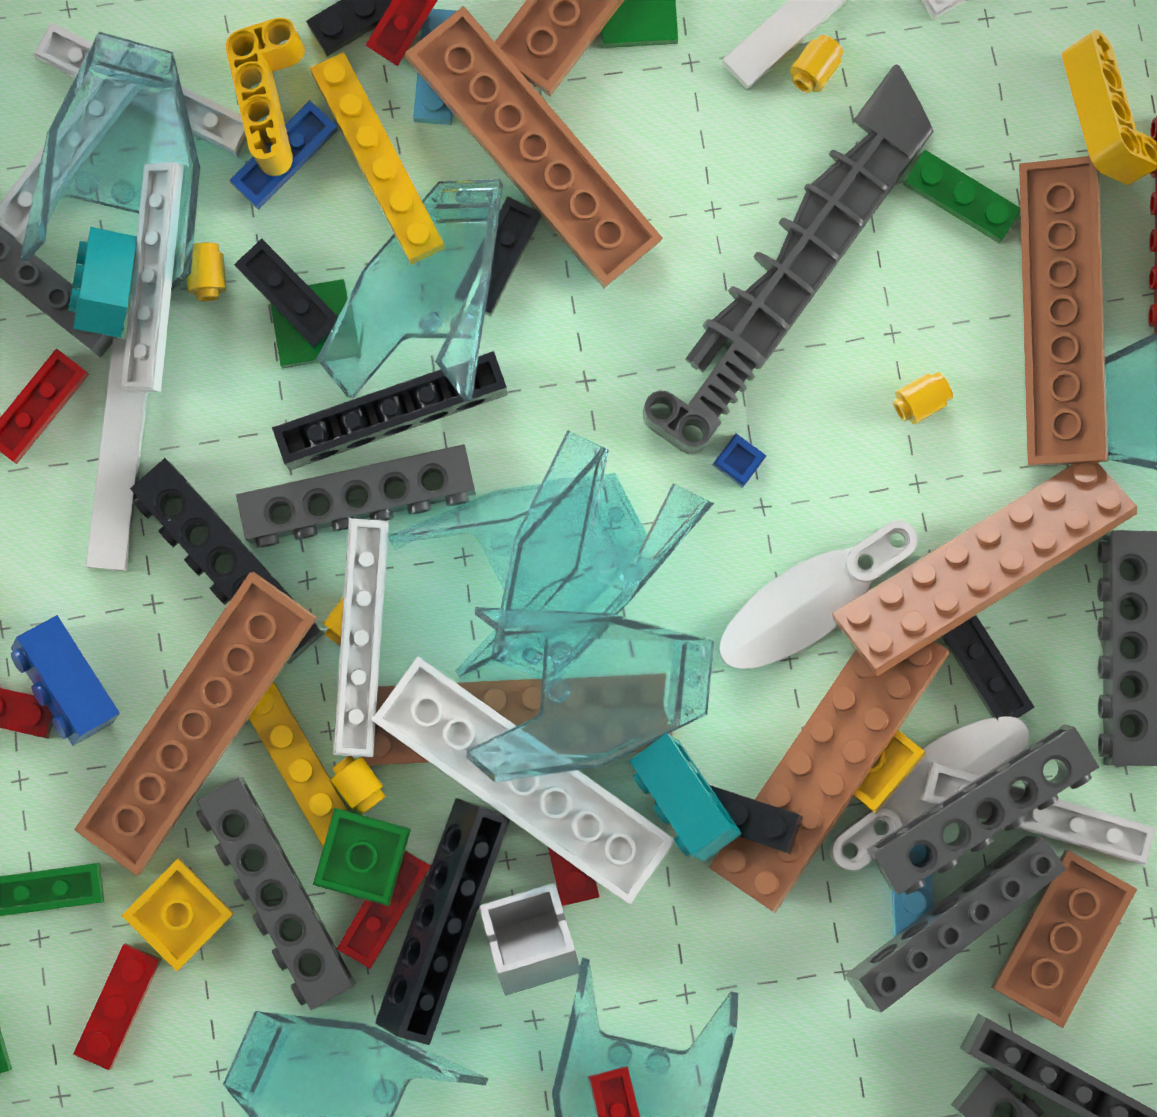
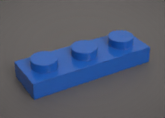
M310 100L285 124L293 157L291 167L286 173L280 176L267 175L261 170L254 157H252L229 180L258 210L338 131L337 125ZM271 142V143H267V145L269 146L270 152H271V146L273 145L272 142Z

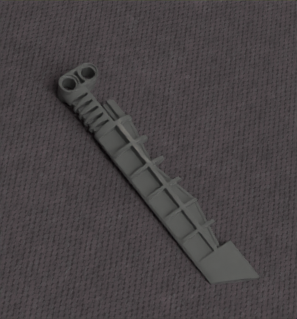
M896 64L890 69L854 118V122L866 131L868 135L845 155L836 150H831L829 156L836 163L813 183L805 185L804 190L806 193L793 222L786 218L780 219L779 224L788 234L777 260L761 252H756L753 256L754 259L767 272L746 291L731 286L728 292L735 300L712 320L707 319L703 324L706 331L685 358L691 364V367L703 373L723 346L728 351L689 404H686L668 391L659 390L648 396L643 409V420L646 426L686 454H696L705 448L707 442L721 424L719 416L721 414L728 415L730 412L727 407L729 402L736 403L738 401L735 395L737 391L744 392L746 390L744 382L755 378L752 373L754 368L761 369L934 132L917 95L899 65ZM658 403L665 404L670 408L671 415L666 419H657L652 415L650 408ZM687 426L698 427L702 432V438L699 441L690 442L683 437L682 429Z

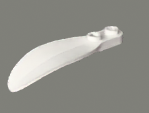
M896 520L889 522L850 549L834 550L819 554L777 576L760 589L728 624L719 645V654L722 661L732 668H757L794 655L823 638L837 627L832 613L866 593L876 578L914 552L918 543L915 529L905 521ZM899 533L904 537L905 542L902 547L895 548L891 545L890 537L892 534ZM862 555H868L873 561L872 567L868 570H863L858 565V559Z
M995 717L983 719L953 730L923 747L922 749L925 751L926 756L878 813L875 814L870 810L835 836L830 845V856L834 864L843 870L849 871L863 868L872 861L871 856L866 850L867 848L935 806V804L920 800L930 762L983 776L1026 748L1029 740L1027 725L1015 717H998V721ZM878 820L885 824V832L882 835H878L874 831V824ZM847 843L852 844L855 849V853L851 858H847L843 854V848Z

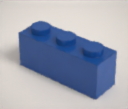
M58 615L15 638L11 646L13 651L10 654L11 659L19 672H26L32 681L31 689L39 704L42 706L47 705L53 714L52 722L61 738H68L72 746L114 723L120 712Z

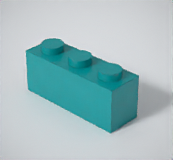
M90 227L88 242H79L72 283L74 288L71 291L68 308L69 312L76 313L73 329L121 338L128 307L137 236Z
M665 733L630 760L636 771L633 779L645 794L651 793L657 802L653 806L654 811L665 825H672L678 834L674 841L686 857L692 856L705 862L742 834L681 742L675 737Z

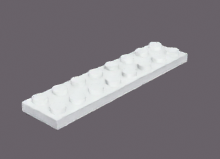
M419 656L414 660L372 719L377 725L629 905H631L675 842L673 837Z

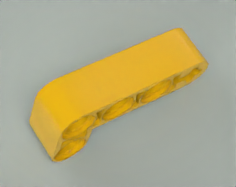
M282 17L238 29L226 41V53L248 148L261 170L270 176H280L286 173L293 162L273 72L299 63L305 54V46L293 23ZM260 83L257 87L250 89L253 85ZM268 116L265 120L258 122L262 117ZM271 142H272L273 145L271 146V152H270V149H269V146L267 145V143H271Z
M1093 30L1062 52V60L1088 154L1093 165L1102 174L1126 185H1131L1157 169V143L1151 137L1136 130L1112 45L1102 32Z

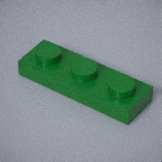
M927 150L923 151L903 183L907 188L999 244L1020 213V207Z
M100 863L0 876V916L105 902Z

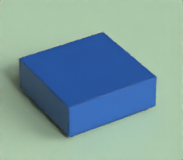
M735 433L712 465L743 488L764 461L766 455Z

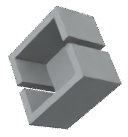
M555 883L479 905L497 975L505 996L582 973Z

